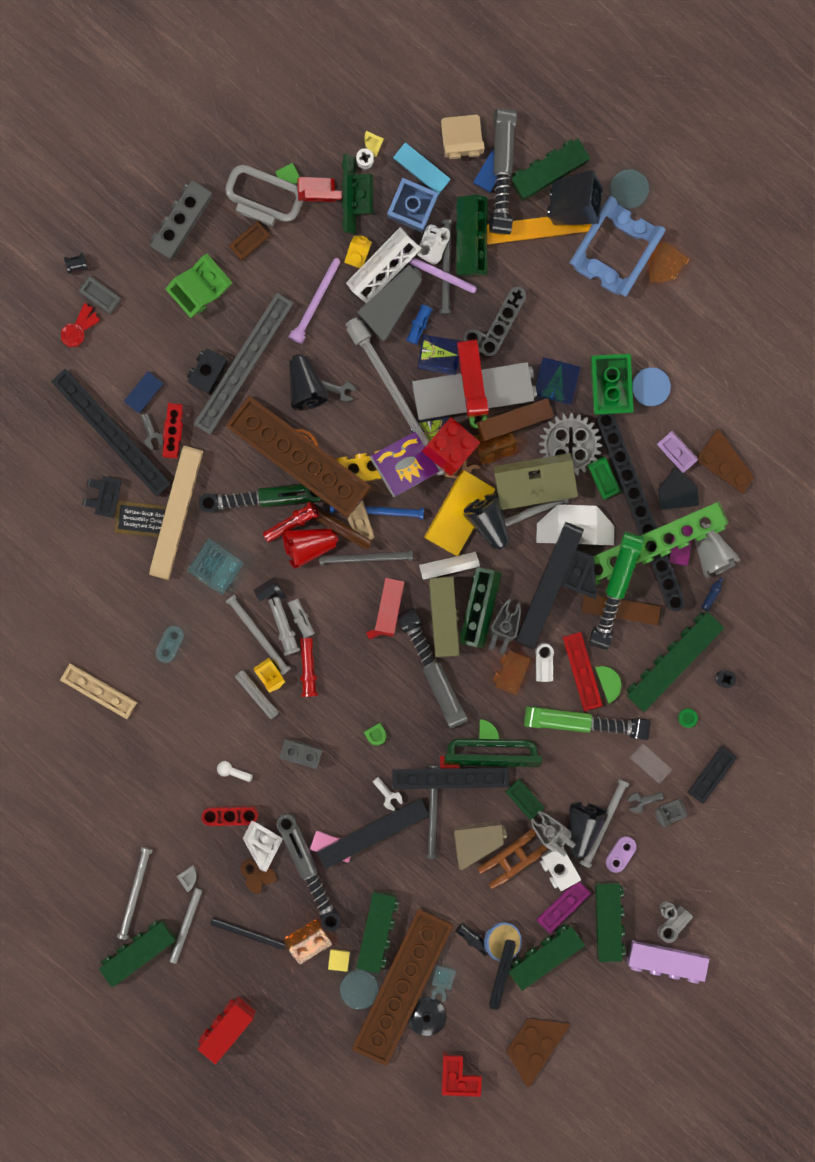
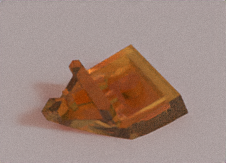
M659 242L648 259L650 283L667 282L675 279L676 275L690 259L668 242Z

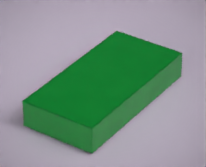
M605 456L587 465L603 500L621 492Z

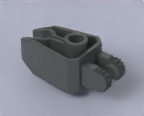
M510 599L502 606L488 631L490 637H492L488 649L493 650L496 640L503 641L500 647V654L504 655L508 643L513 642L517 637L521 615L520 603H517L513 614L508 612Z

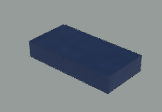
M147 372L124 402L140 414L163 386V383L150 372Z

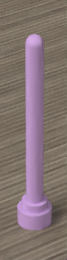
M415 257L408 262L471 293H475L477 290L476 286Z
M339 258L333 259L298 328L295 327L290 332L288 337L299 344L303 343L305 339L304 331L340 265Z

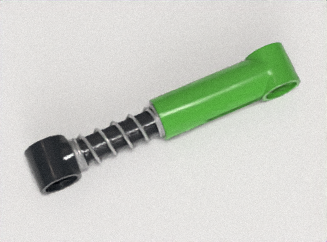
M526 706L524 726L590 733L591 729L592 731L600 730V732L608 731V733L611 731L616 732V734L620 732L624 733V735H629L630 738L649 740L651 720L632 718L627 721H623V719L617 721L615 718L608 720L607 717L605 719H600V717L593 718L592 714Z

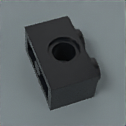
M206 348L205 352L201 351L196 359L198 364L195 368H191L187 378H189V384L210 395L228 360ZM204 366H210L212 369L211 373L207 376L201 373V369Z

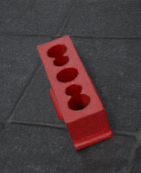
M168 403L167 417L164 421L163 429L164 446L162 457L176 459L179 457L183 426V404ZM174 410L178 412L176 424L171 422L174 419L171 416ZM172 427H175L177 429V432L174 435L170 434V429ZM174 438L175 442L172 444H174L175 448L173 451H168L170 439Z

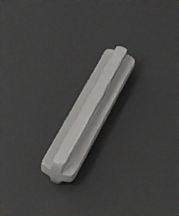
M243 670L235 675V678L270 719L278 715L276 708Z

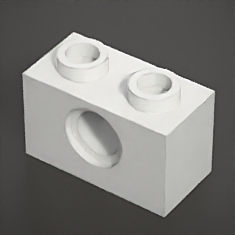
M551 850L542 854L543 860L540 863L545 872L550 871L552 877L549 879L554 888L559 887L560 891H563L581 881L568 855L563 857L558 851L553 852ZM557 864L564 865V870L561 873L554 872V867Z

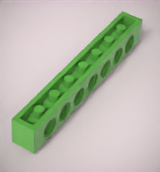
M720 501L641 535L644 537V543L636 564L641 561L643 565L654 560L653 556L660 554L661 557L672 552L671 548L678 546L681 549L690 545L689 541L694 538L697 541L708 537L707 533L714 530L715 533L726 529L725 525L729 521ZM703 517L710 519V527L702 526L701 519ZM685 525L692 527V535L684 534L683 527ZM666 533L674 535L675 540L673 543H668L665 540ZM648 541L656 543L657 548L655 551L648 549ZM620 545L594 556V565L600 564L603 567L602 574L595 572L596 585L600 584V579L607 577L608 580L610 579L615 566L612 563L613 556H618Z

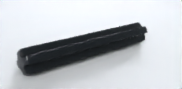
M507 939L505 941L489 1002L491 1009L498 1010L500 1008L516 947L514 940Z

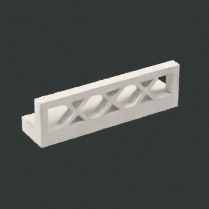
M400 227L346 283L354 294L365 303H368L422 248ZM408 243L414 247L409 253H403V248ZM399 258V262L395 267H389V263L393 259ZM379 273H385L382 281H376V276ZM365 287H371V292L365 297L361 293Z

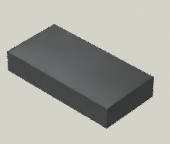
M91 276L86 279L78 291L110 315L122 300Z

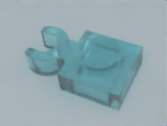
M436 965L432 985L437 986V988L432 991L431 997L433 1000L437 993H441V1001L445 1002V989L451 990L456 972L455 969Z

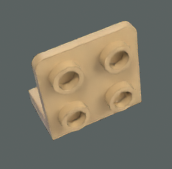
M478 115L447 117L441 120L445 158L458 159L466 155L478 157L484 153V141H482L480 117Z

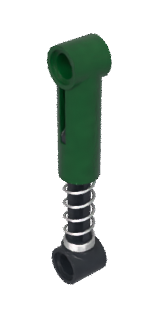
M293 484L258 488V491L255 493L248 492L246 494L241 492L236 495L233 493L232 495L225 494L223 496L206 493L200 497L199 507L206 513H213L225 507L232 508L237 506L239 508L243 505L247 507L248 505L258 504L261 508L308 503L310 501L318 502L322 499L320 497H312L310 490L304 485ZM305 492L306 495L287 496L286 493ZM207 498L214 500V506L210 509L204 506V501Z

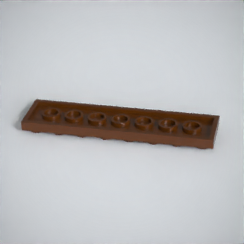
M250 396L247 397L226 424V428L346 518L351 516L372 488Z
M417 909L352 1046L353 1051L385 1066L388 1065L453 928V924L422 909Z

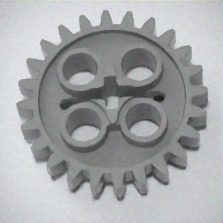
M570 412L569 418H566L565 414L562 413V419L560 420L555 416V423L548 421L550 428L543 427L546 434H540L544 441L538 442V444L544 446V448L539 450V452L546 454L542 458L555 456V452L558 449L565 450V454L569 453V448L565 444L569 443V428L572 427L571 440L575 443V445L571 446L574 472L576 475H579V469L586 472L585 466L590 464L591 460H597L594 455L601 454L597 450V447L602 446L601 443L597 442V440L601 439V436L595 435L599 431L598 428L591 429L594 423L590 422L587 424V417L580 420V414H577L576 418H574L573 413ZM561 429L565 430L566 436L563 439H557L556 432ZM578 430L585 431V437L581 440L575 438ZM579 449L584 450L583 458L576 459L575 452Z

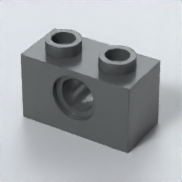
M285 738L279 758L317 769L323 748Z

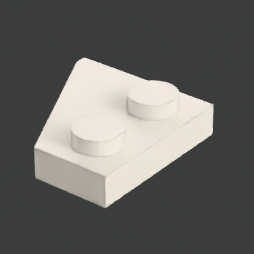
M251 821L243 840L259 869L266 872L283 838L258 823Z

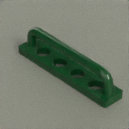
M454 739L449 743L447 754L444 756V765L540 767L542 764V756H538L537 746L529 740ZM457 746L528 748L530 756L455 754V748Z

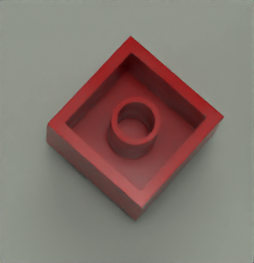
M450 417L423 448L422 452L449 476H452L480 442Z

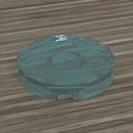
M633 169L619 172L612 180L610 186V195L616 199L618 205L626 209L640 206L646 200L649 193V184L646 177Z
M364 970L349 972L343 978L340 986L342 1000L353 1009L368 1008L374 1003L379 990L377 980L373 975Z

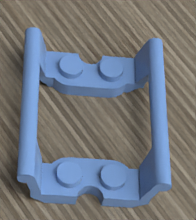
M609 196L601 209L599 224L591 225L569 263L578 273L591 280L593 277L599 278L601 286L618 296L626 297L666 229L662 226H653L642 218L638 221L632 220L630 217L631 212L618 205L614 197ZM606 216L612 220L616 228L629 236L650 242L630 276L624 279L619 278L618 273L599 260H589L586 258V249Z

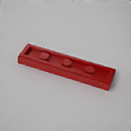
M577 632L562 637L583 711L602 707L582 633Z

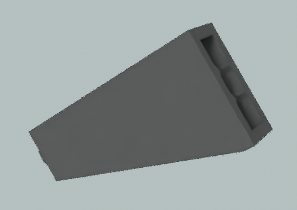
M410 265L406 267L357 312V315L383 343L389 337L422 283V274L416 267L413 269Z

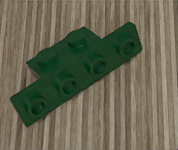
M344 154L342 161V227L345 233L353 235L356 234V215L373 214V175L370 173L356 175V158L352 155Z

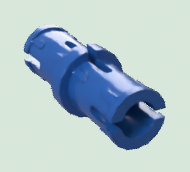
M421 304L416 319L412 321L413 325L406 341L415 345L418 344L423 330H426V323L433 310L432 308Z

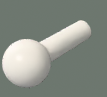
M222 761L217 766L218 774L223 777L231 775L248 782L252 780V774L232 768V765L227 761Z

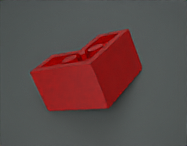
M443 1051L442 1095L481 1097L482 1076L462 1075L463 1055H447V1052Z

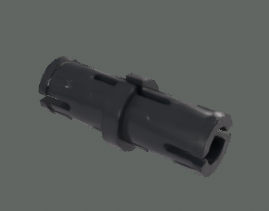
M462 922L455 932L463 937L470 947L473 946L486 957L488 952L485 950L484 940L480 937V934L478 932L475 933Z

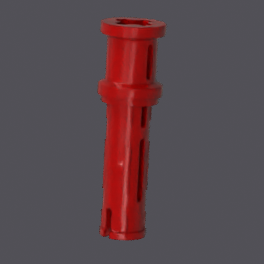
M310 501L307 503V506L300 510H295L292 516L264 531L263 536L265 540L270 543L283 535V531L291 530L298 525L304 526L308 520L313 517H319L317 507Z
M301 638L302 676L300 681H302L303 689L301 697L318 696L316 692L317 677L314 675L313 638Z

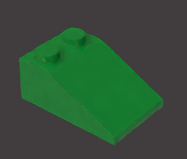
M631 354L590 356L594 415L633 413Z

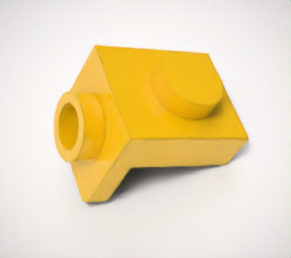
M354 236L344 263L361 268L365 264L372 242L364 236Z
M270 658L253 668L269 693L273 690H278L285 683L283 676Z

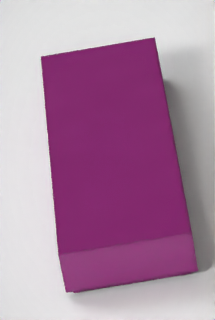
M580 881L573 884L536 921L551 934L591 892Z

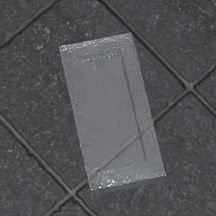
M643 743L630 757L658 784L672 770Z

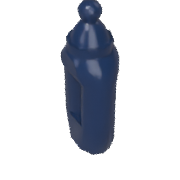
M720 577L719 581H716L710 587V591L701 609L709 611L717 595L721 592L723 578Z

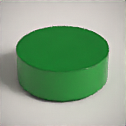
M690 708L682 709L678 714V722L685 728L695 726L698 721L697 713Z

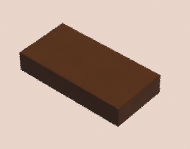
M257 221L228 246L242 261L270 238L271 235Z

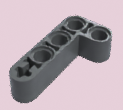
M514 287L510 290L487 335L478 330L470 329L465 333L463 341H467L468 335L474 334L478 339L479 354L487 358L495 356L526 299L525 290L521 287ZM518 292L521 299H518L513 306L511 305L514 299L512 294L515 295ZM503 310H511L513 317L505 318L502 314ZM496 326L502 327L504 334L501 336L495 335L493 328ZM487 343L493 344L495 347L494 352L487 353L484 350V345Z

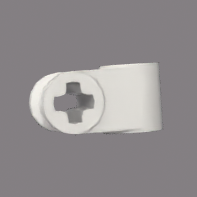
M432 224L428 225L419 244L422 249L417 253L418 256L430 264H437L441 260L446 244L449 241V230L444 227L437 228Z

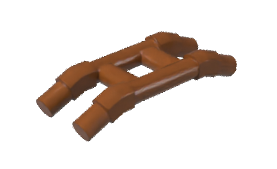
M533 828L477 868L479 873L482 874L499 863L505 870L502 875L489 883L491 889H495L508 881L548 850L542 844L527 856L521 846L525 845L536 835ZM515 851L521 861L511 867L505 858Z

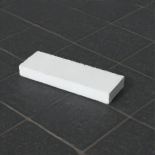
M476 552L419 566L422 578L425 580L479 567L480 564Z

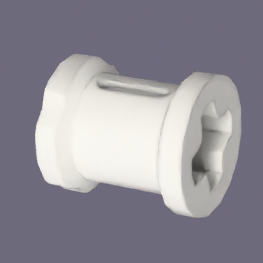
M366 148L358 151L356 155L358 167L364 170L372 167L374 163L372 151ZM363 155H365L366 158H368L367 163H365L364 160H362Z

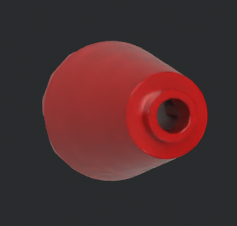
M330 528L283 531L284 535H282L286 555L292 558V560H289V563L293 569L299 568L335 548L338 542L337 533Z

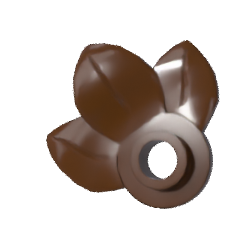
M246 859L242 862L240 870L242 875L246 877V886L252 892L260 894L262 884H271L277 881L276 875L271 868L268 867L266 872L260 870L254 859ZM248 865H253L254 870L252 872L246 870Z

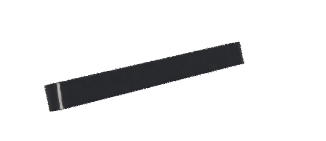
M600 414L596 419L597 428L637 533L641 536L644 534L642 528L646 524L651 526L652 530L657 529L614 415ZM602 416L610 418L609 426L602 425ZM609 434L616 435V444L608 442ZM617 452H621L624 455L622 463L615 460ZM624 470H628L631 473L629 481H625L622 478ZM631 488L638 491L636 499L629 497L628 493ZM638 506L643 507L645 510L643 517H638L635 513ZM648 541V543H647L648 549H649L650 544L653 543L654 541ZM660 554L653 556L654 560L649 562L665 606L671 611H680L684 607L685 601L668 555L661 557ZM659 561H663L666 566L662 572L656 568V564ZM666 579H670L673 584L669 590L663 587V582ZM673 597L679 599V605L676 608L670 605V600Z

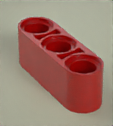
M211 806L203 811L201 820L207 826L250 825L251 821H257L259 812L254 806ZM250 810L254 812L255 818L247 820L244 813ZM207 812H214L216 819L214 821L207 820L205 816ZM225 812H234L235 819L232 821L227 820Z

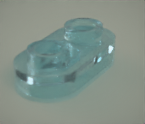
M171 626L164 632L155 652L156 658L160 662L168 663L175 658L184 639V632L180 627ZM172 632L178 634L177 639L171 637ZM164 649L169 651V656L165 657L163 655Z

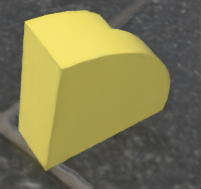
M366 131L364 138L365 146L372 151L374 157H377L384 138Z

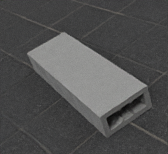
M528 362L482 370L488 410L534 402V397H537L536 387L531 384V378H534L532 366H528ZM461 373L412 381L418 421L467 413Z

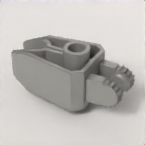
M539 811L538 814L542 817L543 824H539L532 818L531 823L534 831L544 846L553 852L558 851L565 857L567 853L562 848L563 845L566 843L572 848L576 845L570 839L571 831L546 813Z

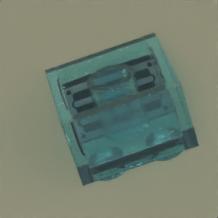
M208 538L187 571L208 587L223 595L244 562Z

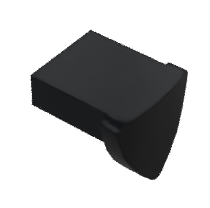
M274 577L254 589V593L260 602L275 592L278 593L282 600L287 597Z

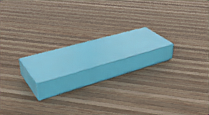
M406 142L393 157L396 162L417 179L439 194L451 180Z

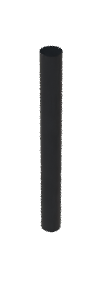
M212 917L210 925L281 950H284L286 944L285 942Z

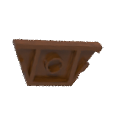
M527 1017L507 1047L506 1052L528 1088L569 1028V1023L553 1022L552 1020L545 1019L537 1020L536 1018Z

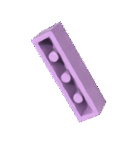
M631 940L626 963L634 971L642 972V969L650 970L649 973L661 976V973L669 974L668 977L679 980L680 977L688 978L687 981L699 983V981L705 982L710 959L702 954Z

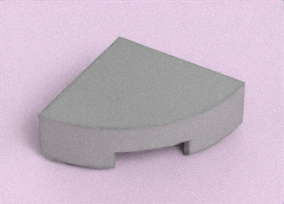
M194 865L177 875V878L187 892L193 888L196 882L197 873Z

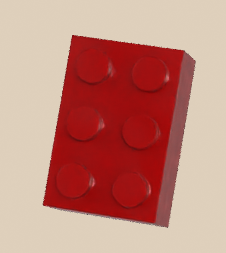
M238 996L235 1000L230 999L224 1007L223 1015L218 1014L212 1021L211 1029L208 1030L206 1028L199 1037L197 1050L215 1065L254 1019L256 1011Z

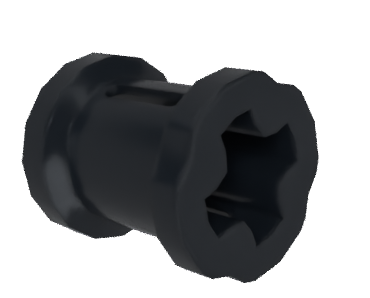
M84 253L71 258L64 257L68 274H72V271L88 269Z
M720 670L717 672L715 680L719 686L729 688L734 685L736 678L733 672ZM723 675L730 677L727 679L728 683L721 681L724 678Z

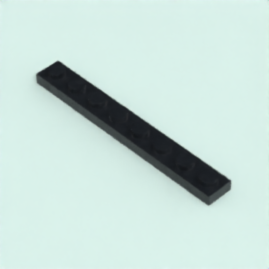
M64 369L51 381L156 497L171 485L168 479L67 369Z

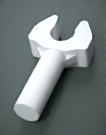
M379 777L373 781L375 786L385 796L384 806L387 809L395 810L394 806L390 803L392 798H396L400 804L403 803L401 794L399 792H391Z

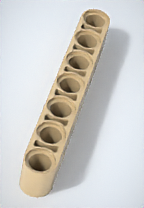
M183 446L149 572L151 576L166 580L170 578L203 450Z

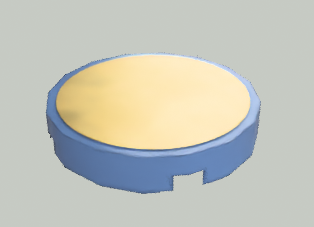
M500 922L494 924L486 932L484 946L492 959L500 961L507 939L514 940L516 944L513 958L520 951L522 944L521 935L514 925Z

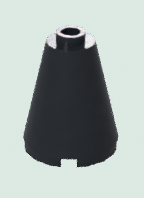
M303 354L293 356L292 360L289 361L292 409L302 411L305 406L313 409L325 404L328 401L327 398L329 399V394L309 358L303 356Z
M492 493L485 495V499L482 501L476 499L468 504L463 510V515L493 549L497 548L500 550L508 545L510 538L497 494Z
M582 802L570 804V839L576 844L573 848L569 847V852L572 853L573 857L583 858V856H588L607 820L608 814H606L605 809L588 803V806H581Z

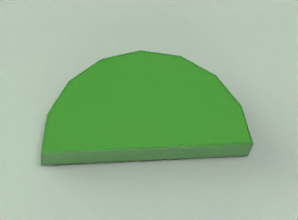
M605 666L595 667L607 702L611 703L620 694L621 680L618 674L611 668Z

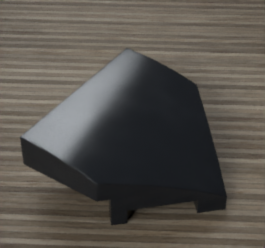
M674 466L667 478L659 483L658 497L660 510L698 506L697 485Z

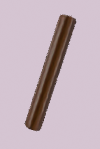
M318 509L319 517H313L314 520L365 550H368L372 545L371 539Z

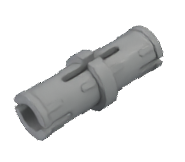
M299 598L288 602L287 604L295 618L294 622L298 624L303 638L313 635L315 632L308 620V613L305 614Z
M665 901L660 904V911L663 917L669 920H674L677 917L676 907L672 903Z

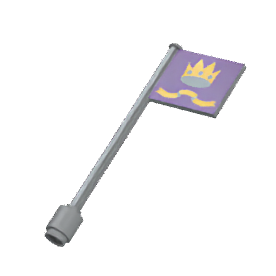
M359 316L353 318L345 324L348 334L356 346L360 344L364 348L414 432L370 456L390 493L395 497L435 474L443 475L445 471L422 452L423 448L429 443V440L371 345L370 338L372 334L365 322L360 320Z

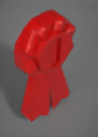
M84 303L75 324H67L61 330V341L67 347L80 346L84 341V331L100 322V319L96 317V312L87 319L93 307H88L86 303Z

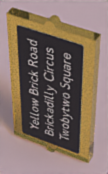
M118 501L117 514L114 516L116 518L114 533L159 537L167 506Z

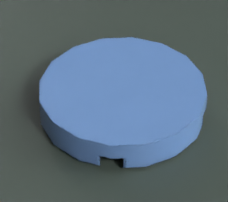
M658 368L643 369L636 374L632 381L633 396L644 406L660 405L670 394L671 384L669 378Z

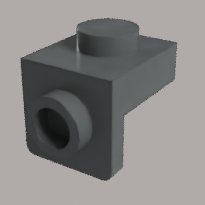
M681 797L662 804L655 810L656 819L663 828L689 815Z

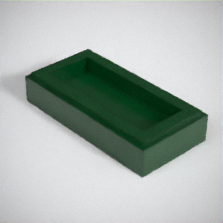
M520 779L505 790V793L530 821L538 815L539 811L545 809Z

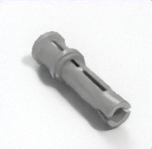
M280 596L269 599L268 602L270 603L280 633L278 639L282 642L285 650L284 656L301 651L297 647L294 638L295 632L290 629Z

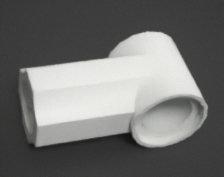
M542 642L535 648L536 681L549 682L553 681L554 650L548 643ZM542 647L549 648V654L546 657H541L539 654Z

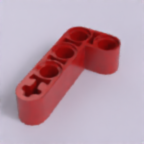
M477 339L457 342L468 418L488 415V402L485 396Z

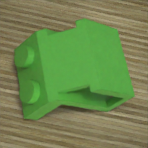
M205 254L191 269L176 276L165 289L188 316L192 318L207 308V304L219 298L232 284V281L211 257Z

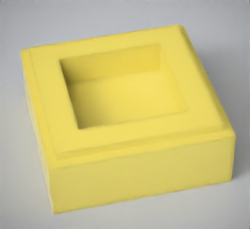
M331 949L328 969L347 972L350 951Z

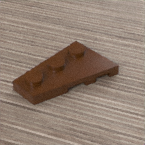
M717 428L697 456L698 460L696 462L743 494L754 479V476Z

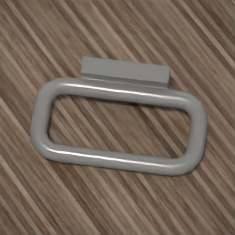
M247 165L235 167L226 183V195L231 201L238 204L236 208L237 213L271 227H274L276 219L284 222L295 219L303 201H298L297 185ZM246 173L295 193L296 200L291 212L284 214L236 195L233 192V187L238 175Z

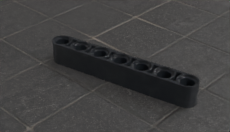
M569 522L564 523L517 634L515 643L532 650L534 649L580 542L584 528Z

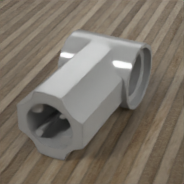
M681 905L676 909L677 917L674 920L667 919L657 929L659 938L667 943L675 941L680 931L693 918ZM666 928H670L672 931L671 935L664 938L663 931Z

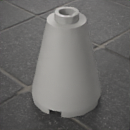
M701 523L703 527H710V524ZM714 530L708 532V537L697 541L694 538L705 578H711L710 574L713 572L718 575L735 565L734 561L740 562L738 555Z

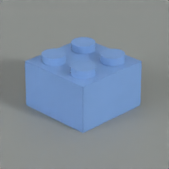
M402 178L387 213V218L423 233L439 193Z

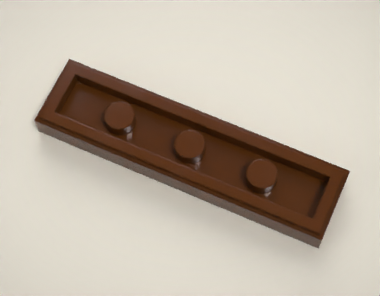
M547 398L477 422L482 441H486L554 416Z
M584 595L581 612L602 615V609L606 605L604 602L607 601L608 597L597 595L596 599ZM620 599V605L617 606L618 611L615 613L617 619L658 626L660 606Z

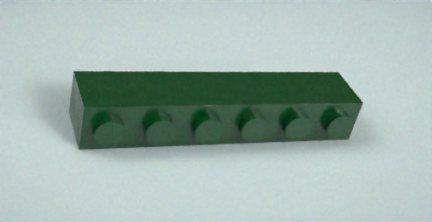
M709 612L697 614L693 619L694 624L690 628L686 626L680 632L681 637L677 641L673 640L666 647L668 651L654 659V665L650 670L646 668L640 674L641 679L637 683L633 682L626 689L628 693L625 696L642 712H645L724 629Z

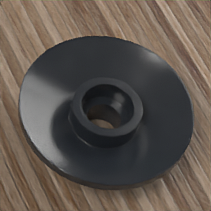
M419 998L408 1020V1024L419 1035H434L445 1024V1009L434 998ZM429 1015L431 1018L429 1021H424L423 1017Z

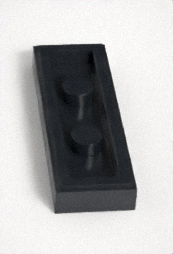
M720 746L687 793L704 804L738 757L723 746Z

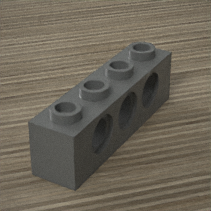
M193 180L190 184H185L181 191L182 197L180 200H175L171 207L173 211L169 217H164L160 224L162 228L159 233L155 232L150 240V243H152L150 247L170 261L174 259L213 198L212 192ZM189 199L196 201L195 206L192 208L186 207V202ZM182 215L185 217L183 224L175 223L177 216ZM168 232L175 233V237L171 241L165 240V235Z

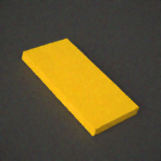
M461 470L424 538L458 556L474 528L464 517V508L476 499H479V501L484 500V496L494 493L495 488L470 473Z

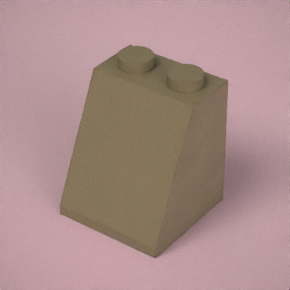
M500 821L453 826L459 870L465 869L504 845L503 839H507L506 829L504 825H501Z

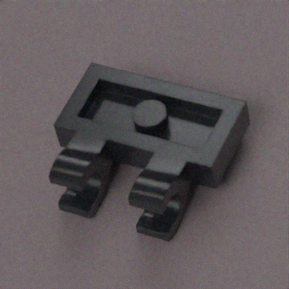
M105 476L102 477V481L88 479L87 487L100 489L98 500L84 498L82 505L96 508L94 514L114 518L122 480Z

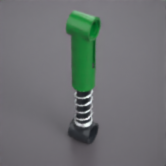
M628 532L623 534L615 566L606 589L608 599L604 602L606 605L602 609L603 614L600 615V622L592 629L589 639L590 646L604 650L609 649L613 635L611 631V626L614 624L613 619L616 618L615 613L618 611L617 606L620 605V599L625 597L637 558L641 553L644 543L643 536Z

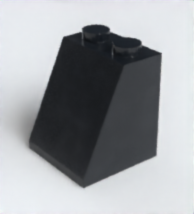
M594 170L553 181V187L549 191L551 203L547 208V216L551 219L553 225L599 224L603 187Z

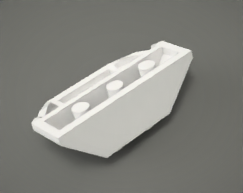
M557 505L537 523L536 543L556 544L564 523L569 522L584 528L579 544L614 545V525L597 506Z

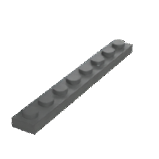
M276 293L194 423L195 426L210 435L212 434L293 306L291 301Z

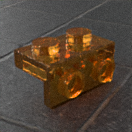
M317 919L307 923L304 927L291 933L284 939L289 952L299 965L332 945L331 940Z

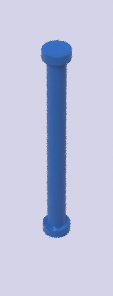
M332 506L330 507V513L337 511ZM365 506L367 514L419 517L420 520H423L424 508L416 510Z

